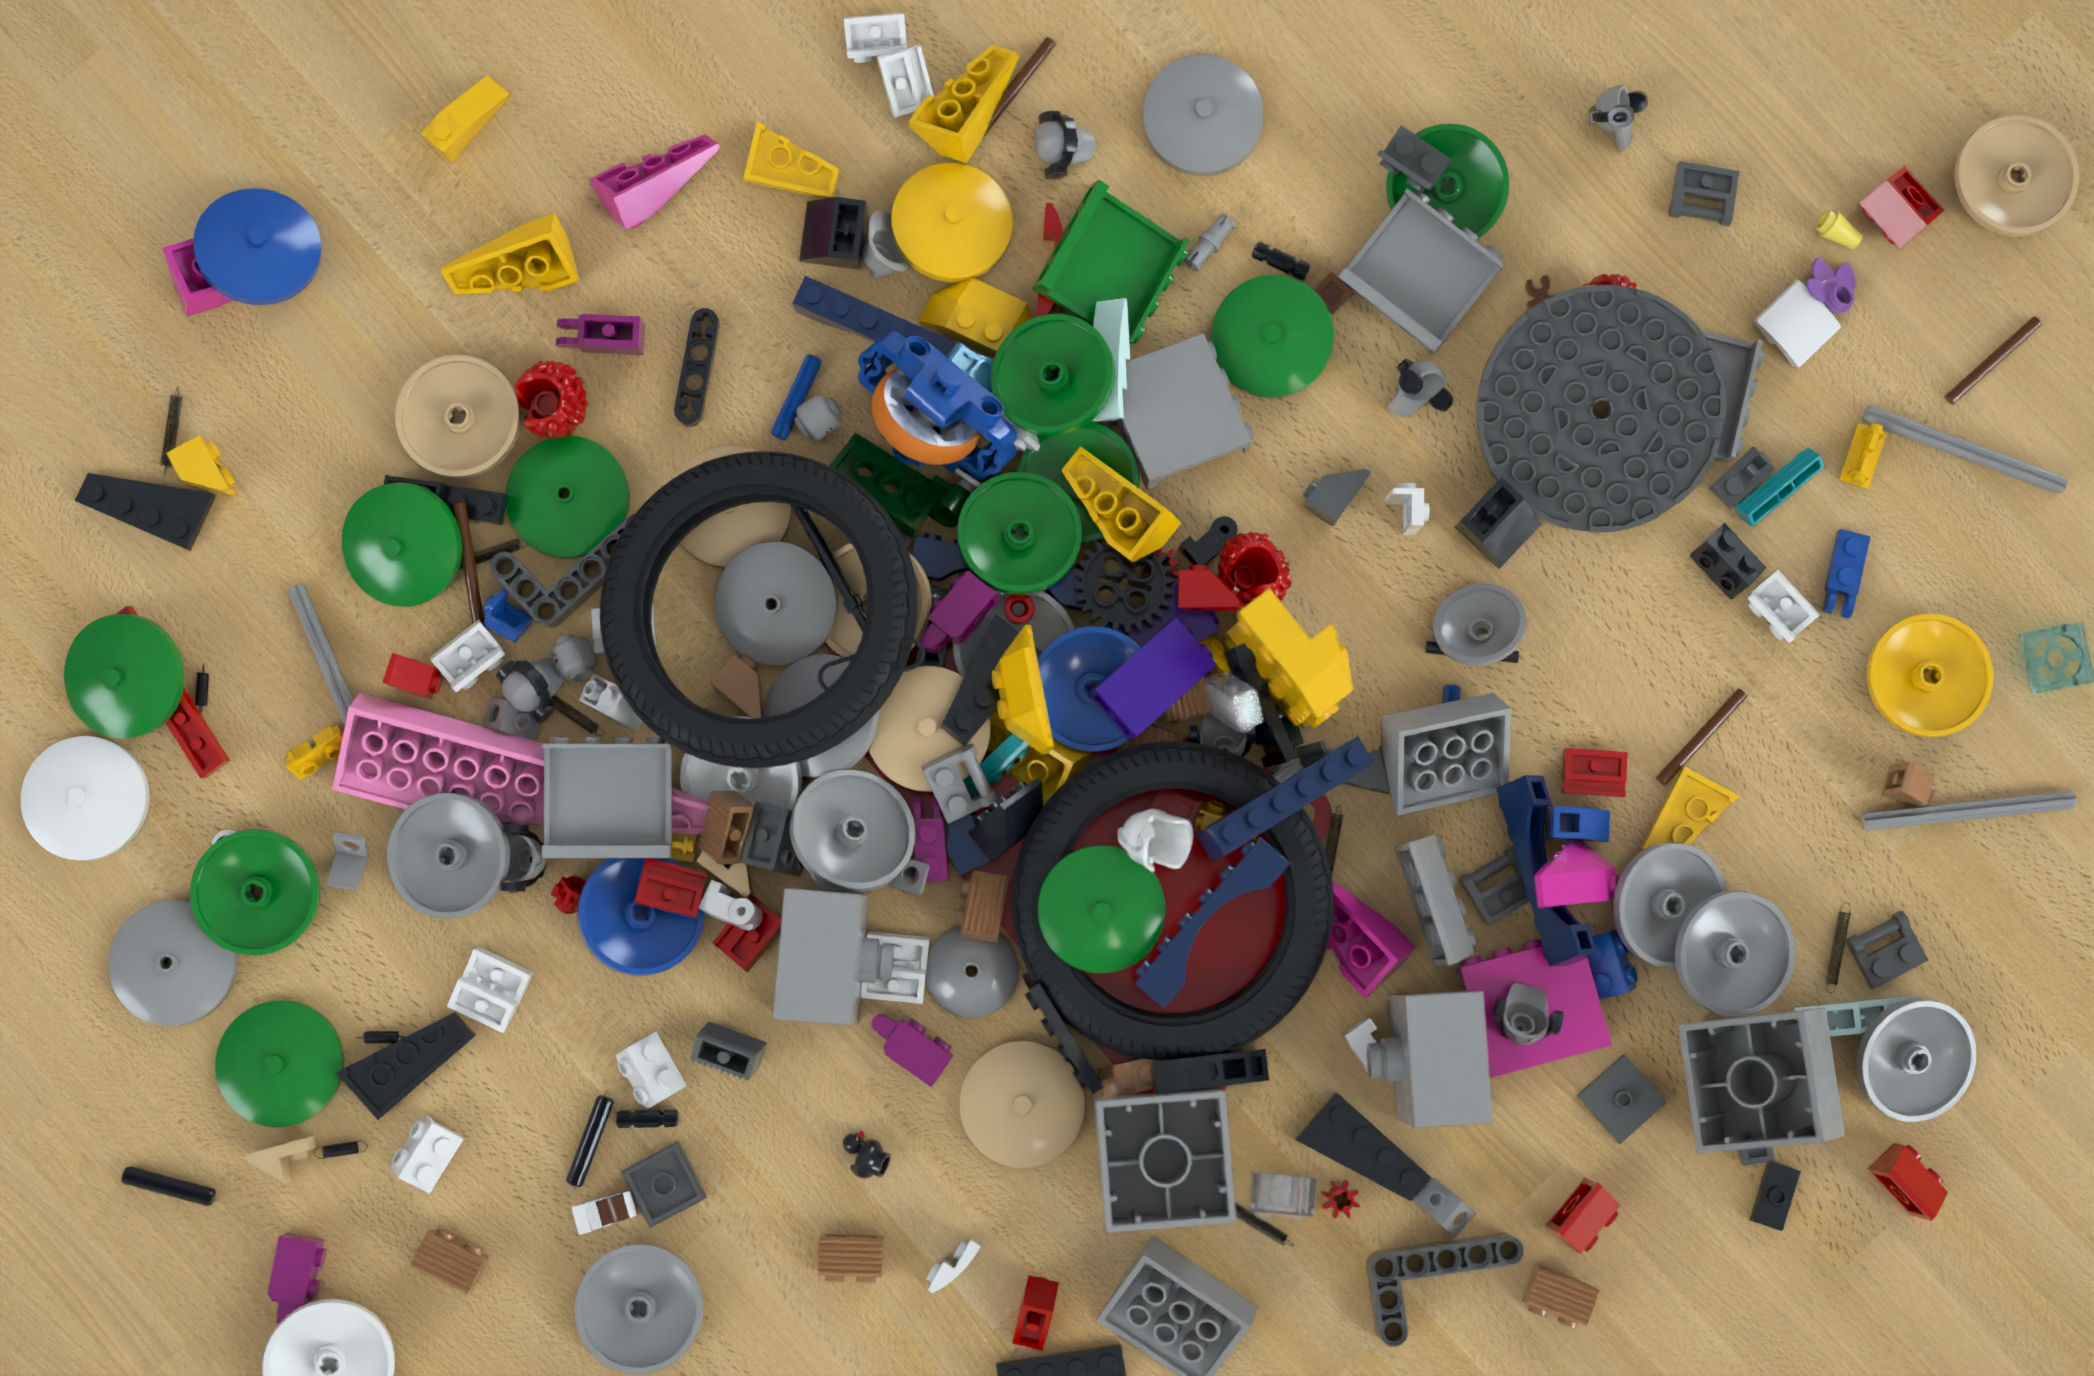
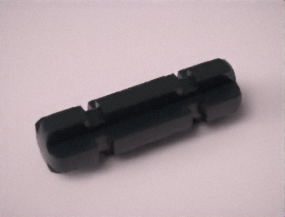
M1258 242L1252 252L1254 259L1261 262L1265 260L1267 265L1287 274L1292 272L1294 277L1301 280L1307 277L1311 265L1302 260L1298 262L1295 260L1296 257L1276 248L1271 250L1269 245Z
M631 1110L618 1111L616 1115L618 1128H630L631 1125H634V1128L661 1127V1125H664V1127H676L679 1122L677 1110H664V1112H661V1110H635L634 1113H631Z

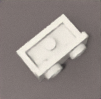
M904 12L844 18L847 58H854L855 63L872 61V56H882L904 48L907 49Z
M1399 483L1397 488H1392L1385 497V504L1403 505V535H1415L1424 526V522L1429 521V503H1424V488H1416L1414 483Z
M1778 569L1755 587L1747 597L1750 601L1748 606L1759 618L1764 616L1771 623L1769 626L1771 632L1779 640L1785 638L1789 643L1820 615Z
M478 619L430 656V660L448 680L451 688L458 692L461 688L467 690L473 686L478 680L477 676L486 669L488 671L495 669L503 661L502 657L505 655V652L499 642Z
M657 1032L627 1047L616 1055L619 1071L624 1077L628 1078L633 1087L635 1099L646 1110L687 1087Z
M424 1114L421 1120L416 1121L411 1127L409 1139L403 1148L401 1147L395 1152L391 1169L399 1179L430 1193L464 1139L460 1134L434 1122L429 1115Z

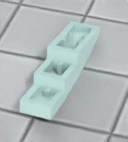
M1126 298L1096 302L1093 327L1102 335L1112 353L1115 366V380L1109 400L1101 412L1092 420L1095 422L1124 418L1122 390L1127 389L1126 360H1130Z
M1914 995L1796 1007L1794 1011L1826 1008L1830 1036L1865 1033L1872 1021L1889 1006L1902 1000L1918 998L1920 996Z

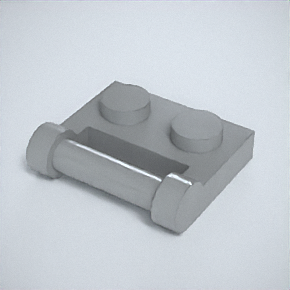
M974 744L962 746L921 766L948 824L982 807H988L998 799L995 790L990 788L979 765ZM961 761L965 762L979 792V795L975 797H970L955 765Z

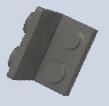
M1402 125L1385 150H1380L1377 154L1382 158L1381 166L1395 175L1399 171L1403 172L1408 176L1405 182L1420 192L1424 188L1431 191L1452 161L1448 156Z
M755 802L740 863L800 877L805 867L798 859L791 842L790 819L793 810Z

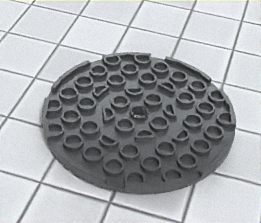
M1611 284L1588 285L1560 292L1544 299L1522 314L1505 331L1491 352L1481 376L1476 402V422L1480 444L1486 461L1496 479L1499 481L1503 478L1525 498L1537 517L1559 527L1592 533L1614 532L1640 526L1658 518L1659 515L1672 508L1675 504L1683 501L1696 488L1713 463L1720 447L1724 419L1727 414V396L1722 369L1714 349L1711 348L1697 324L1675 305L1657 295L1632 287ZM1606 401L1609 405L1608 414L1602 418L1595 417L1593 414L1594 403Z

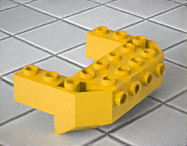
M1269 588L1237 614L1236 617L1239 622L1224 634V637L1227 639L1224 645L1229 650L1245 643L1247 648L1251 649L1256 657V668L1260 676L1268 683L1270 689L1269 696L1273 705L1278 703L1295 727L1300 725L1304 729L1311 725L1315 729L1340 709L1336 703L1353 690L1348 652L1344 645L1337 640L1338 633L1332 624L1310 639Z

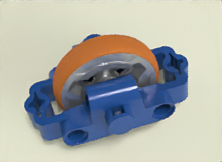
M892 331L885 337L875 341L859 355L858 363L861 369L858 379L862 386L873 394L872 414L874 421L882 434L881 437L893 446L892 452L894 456L902 463H914L918 467L926 464L942 465L952 473L958 468L964 473H970L978 480H985L990 474L998 473L1016 456L1017 450L1014 443L1017 439V431L1008 421L1001 417L1004 407L999 399L922 337L910 336L906 339L900 333ZM892 363H895L898 368L887 373L885 369ZM981 434L991 441L982 450L977 446Z

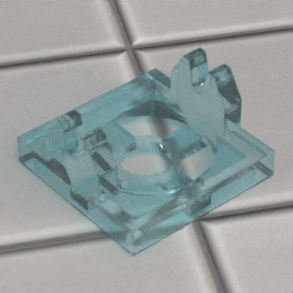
M2083 622L2053 626L2019 634L2032 694L2094 683V671ZM2057 635L2070 639L2076 645L2077 650L2067 652L2064 648L2059 647ZM2046 638L2048 649L2042 657L2035 658L2038 645ZM2052 650L2060 651L2064 657V662L2060 667H2054L2048 661V655ZM2080 659L2077 672L2071 678L2066 679L2064 668L2068 665L2069 661ZM2046 666L2049 670H2052L2055 681L2046 678L2039 671L2038 667Z

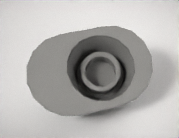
M883 211L874 212L869 217L868 238L861 250L863 261L870 268L871 277L874 279L881 275H891L895 271L904 272L909 267V264L901 256L894 243L891 231V215Z

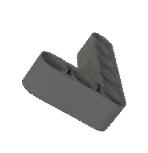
M634 514L626 518L548 590L511 553L499 552L494 555L490 562V570L534 620L547 628L557 627L602 587L610 559V548L617 543L621 533ZM508 560L512 561L514 567L511 573L501 575V564ZM592 564H600L601 573L599 576L588 578V567ZM526 583H533L534 592L532 595L525 598L522 597L520 593L521 587ZM572 584L577 585V595L572 599H566L564 597L565 588ZM547 605H553L555 607L554 616L549 620H543L541 618L542 609Z
M1507 1233L1373 1252L1367 1259L1366 1267L1377 1335L1385 1344L1392 1347L1402 1345L1408 1337L1401 1285L1402 1280L1514 1265L1524 1255L1522 1243ZM1506 1241H1511L1514 1245L1513 1253L1508 1257H1502L1500 1254L1501 1245ZM1480 1245L1483 1249L1481 1259L1471 1261L1469 1259L1470 1249L1473 1246ZM1443 1250H1450L1452 1254L1451 1262L1448 1265L1440 1266L1437 1261L1439 1253ZM1418 1254L1421 1258L1420 1266L1415 1270H1408L1406 1266L1407 1258L1410 1255ZM1385 1258L1389 1260L1390 1268L1385 1274H1377L1375 1264L1378 1260ZM1387 1290L1393 1291L1395 1295L1393 1303L1389 1306H1382L1379 1301L1381 1294ZM1391 1322L1398 1323V1334L1393 1338L1385 1337L1384 1329L1386 1325Z

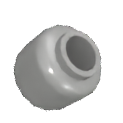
M817 394L797 407V416L794 420L807 439L812 437L815 440H821L839 427L840 424L837 416L842 412L833 398L826 400L822 395Z
M568 634L556 641L557 645L552 649L551 658L561 678L569 679L571 682H578L593 674L592 669L596 666L597 660L586 638L574 637V634Z

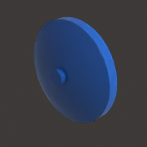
M243 189L220 197L210 204L200 216L194 232V255L201 274L215 290L237 302L251 305H270L286 301L299 294L311 283L320 265L321 238L311 215L299 203L275 191Z
M1084 626L1061 634L1043 650L1037 661L1051 733L1056 740L1077 750L1093 752L1109 750L1128 741L1087 693L1096 685L1102 683L1140 649V646L1130 637L1107 627Z
M610 858L590 875L579 897L577 918L584 943L594 957L602 964L622 974L650 976L671 969L686 958L695 947L703 929L705 912L698 909L697 917L690 918L634 903L645 858ZM651 858L684 867L673 858Z

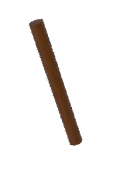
M1050 37L1044 39L1003 92L984 136L1054 48L1056 43Z
M2033 316L1946 394L1945 399L1954 405L2042 325L2041 321Z
M455 502L453 507L455 519L462 537V563L472 624L478 619L484 624L466 502Z
M1738 688L1660 772L1656 779L1666 786L1748 697L1747 694Z

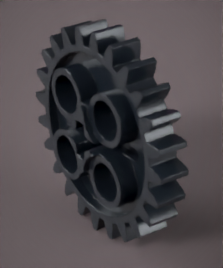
M1098 541L1095 542L1096 553L1088 549L1085 551L1089 561L1079 560L1078 565L1084 571L1075 572L1074 577L1082 582L1074 584V590L1083 592L1076 597V602H1086L1081 612L1082 614L1093 613L1090 623L1100 619L1102 620V627H1107L1110 624L1112 629L1117 631L1119 627H1123L1125 634L1129 635L1130 626H1135L1136 630L1140 633L1142 632L1143 622L1150 627L1153 626L1152 616L1159 619L1163 618V613L1159 608L1169 609L1170 603L1164 597H1173L1174 591L1166 588V586H1170L1175 582V578L1166 577L1172 571V566H1162L1167 558L1166 555L1156 557V550L1132 562L1111 547L1107 541L1104 547ZM1108 560H1115L1119 563L1120 569L1115 573H1109L1104 569L1103 565ZM1145 566L1150 570L1151 575L1148 578L1140 579L1133 571L1136 567ZM1102 577L1113 582H1098L1097 578ZM1122 578L1128 579L1129 586L1126 587V590L1120 589L1119 583H1121ZM1148 586L1151 587V591H1144L1138 587ZM1102 590H1109L1115 597L1111 602L1103 603L1098 599L1097 594ZM1132 596H1140L1144 599L1145 605L1142 608L1134 609L1129 606L1128 599Z

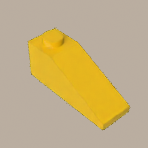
M486 75L442 109L421 132V135L433 149L452 163L511 95Z

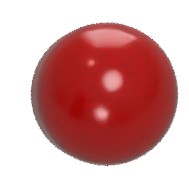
M1012 594L1005 601L1004 615L1012 624H1026L1034 615V602L1028 595ZM1016 603L1024 605L1025 612L1022 615H1015L1013 613V606Z

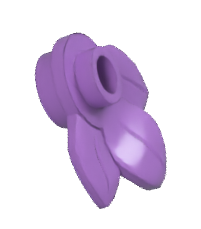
M1820 257L1815 259L1811 269L1813 278L1806 281L1810 294L1817 301L1826 303L1827 307L1834 313L1842 314L1848 311L1854 302L1853 290L1856 287L1855 276L1850 264L1847 262L1834 271Z

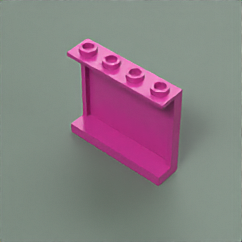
M1538 939L1523 943V950L1512 952L1510 947L1492 952L1493 958L1482 960L1481 956L1478 955L1463 959V966L1456 967V971L1461 974L1465 990L1483 992L1490 1078L1612 1045L1587 958L1568 966L1549 967L1548 961L1543 954V944ZM1515 983L1543 990L1547 997L1549 1017L1554 1010L1564 1012L1560 1032L1558 1035L1550 1034L1530 1045H1517L1511 1040L1500 1035V1031L1495 1025V1020L1492 1019V1009L1496 997L1502 996L1507 998L1511 986Z

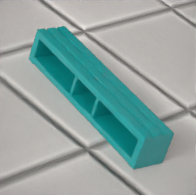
M1806 448L1791 462L1784 465L1780 471L1771 476L1762 486L1755 489L1751 495L1736 506L1740 519L1754 527L1778 505L1825 468L1820 454L1810 448Z
M1012 733L980 764L988 784L990 785L992 782L996 784L1003 777L1001 773L1005 770L1007 772L1016 765L1014 761L1017 758L1022 759L1028 753L1027 748L1030 745ZM970 775L963 782L969 793L975 797L979 795V792Z

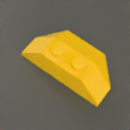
M972 277L933 293L919 319V323L994 358L1004 339L1019 325L1032 319V315L1026 302Z
M1025 625L1000 658L995 670H992V683L994 689H999L1001 700L997 702L998 714L1000 719L1005 720L1006 729L1041 754H1049L1054 746L1032 628L1031 625Z

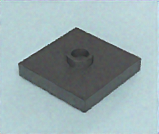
M1626 1055L1620 1056L1576 1095L1618 1144L1627 1139L1667 1103Z
M679 1141L621 1171L650 1228L707 1198Z

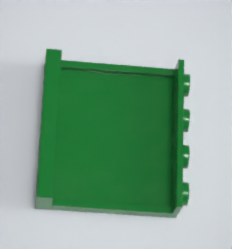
M1098 180L1089 186L1032 289L1092 326L1096 302L1126 298L1129 344L1137 343L1145 331V327L1142 325L1147 316L1151 317L1159 306L1160 302L1157 301V298L1161 291H1166L1173 281L1172 271L1187 256L1188 250L1185 248L1190 239L1187 237L1181 240L1177 239L1109 194L1107 190L1110 186Z

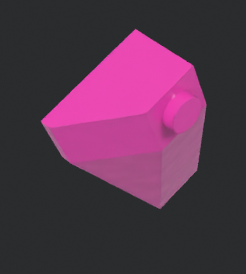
M702 135L671 146L668 149V154L655 156L648 154L642 156V163L626 168L625 163L616 165L589 179V182L612 219L624 229L635 228L641 225L643 220L651 217L720 149V146L707 135Z
M194 239L163 247L164 257L174 289L187 317L217 308L232 301V299L215 290L201 274L195 260Z
M1583 841L1565 842L1562 845L1563 851L1556 852L1553 855L1554 861L1545 863L1534 875L1538 908L1613 900L1620 878L1616 874V868Z
M1332 881L1334 896L1333 921L1327 947L1329 950L1333 949L1341 965L1338 967L1343 976L1364 998H1367L1397 971L1417 948L1393 923Z

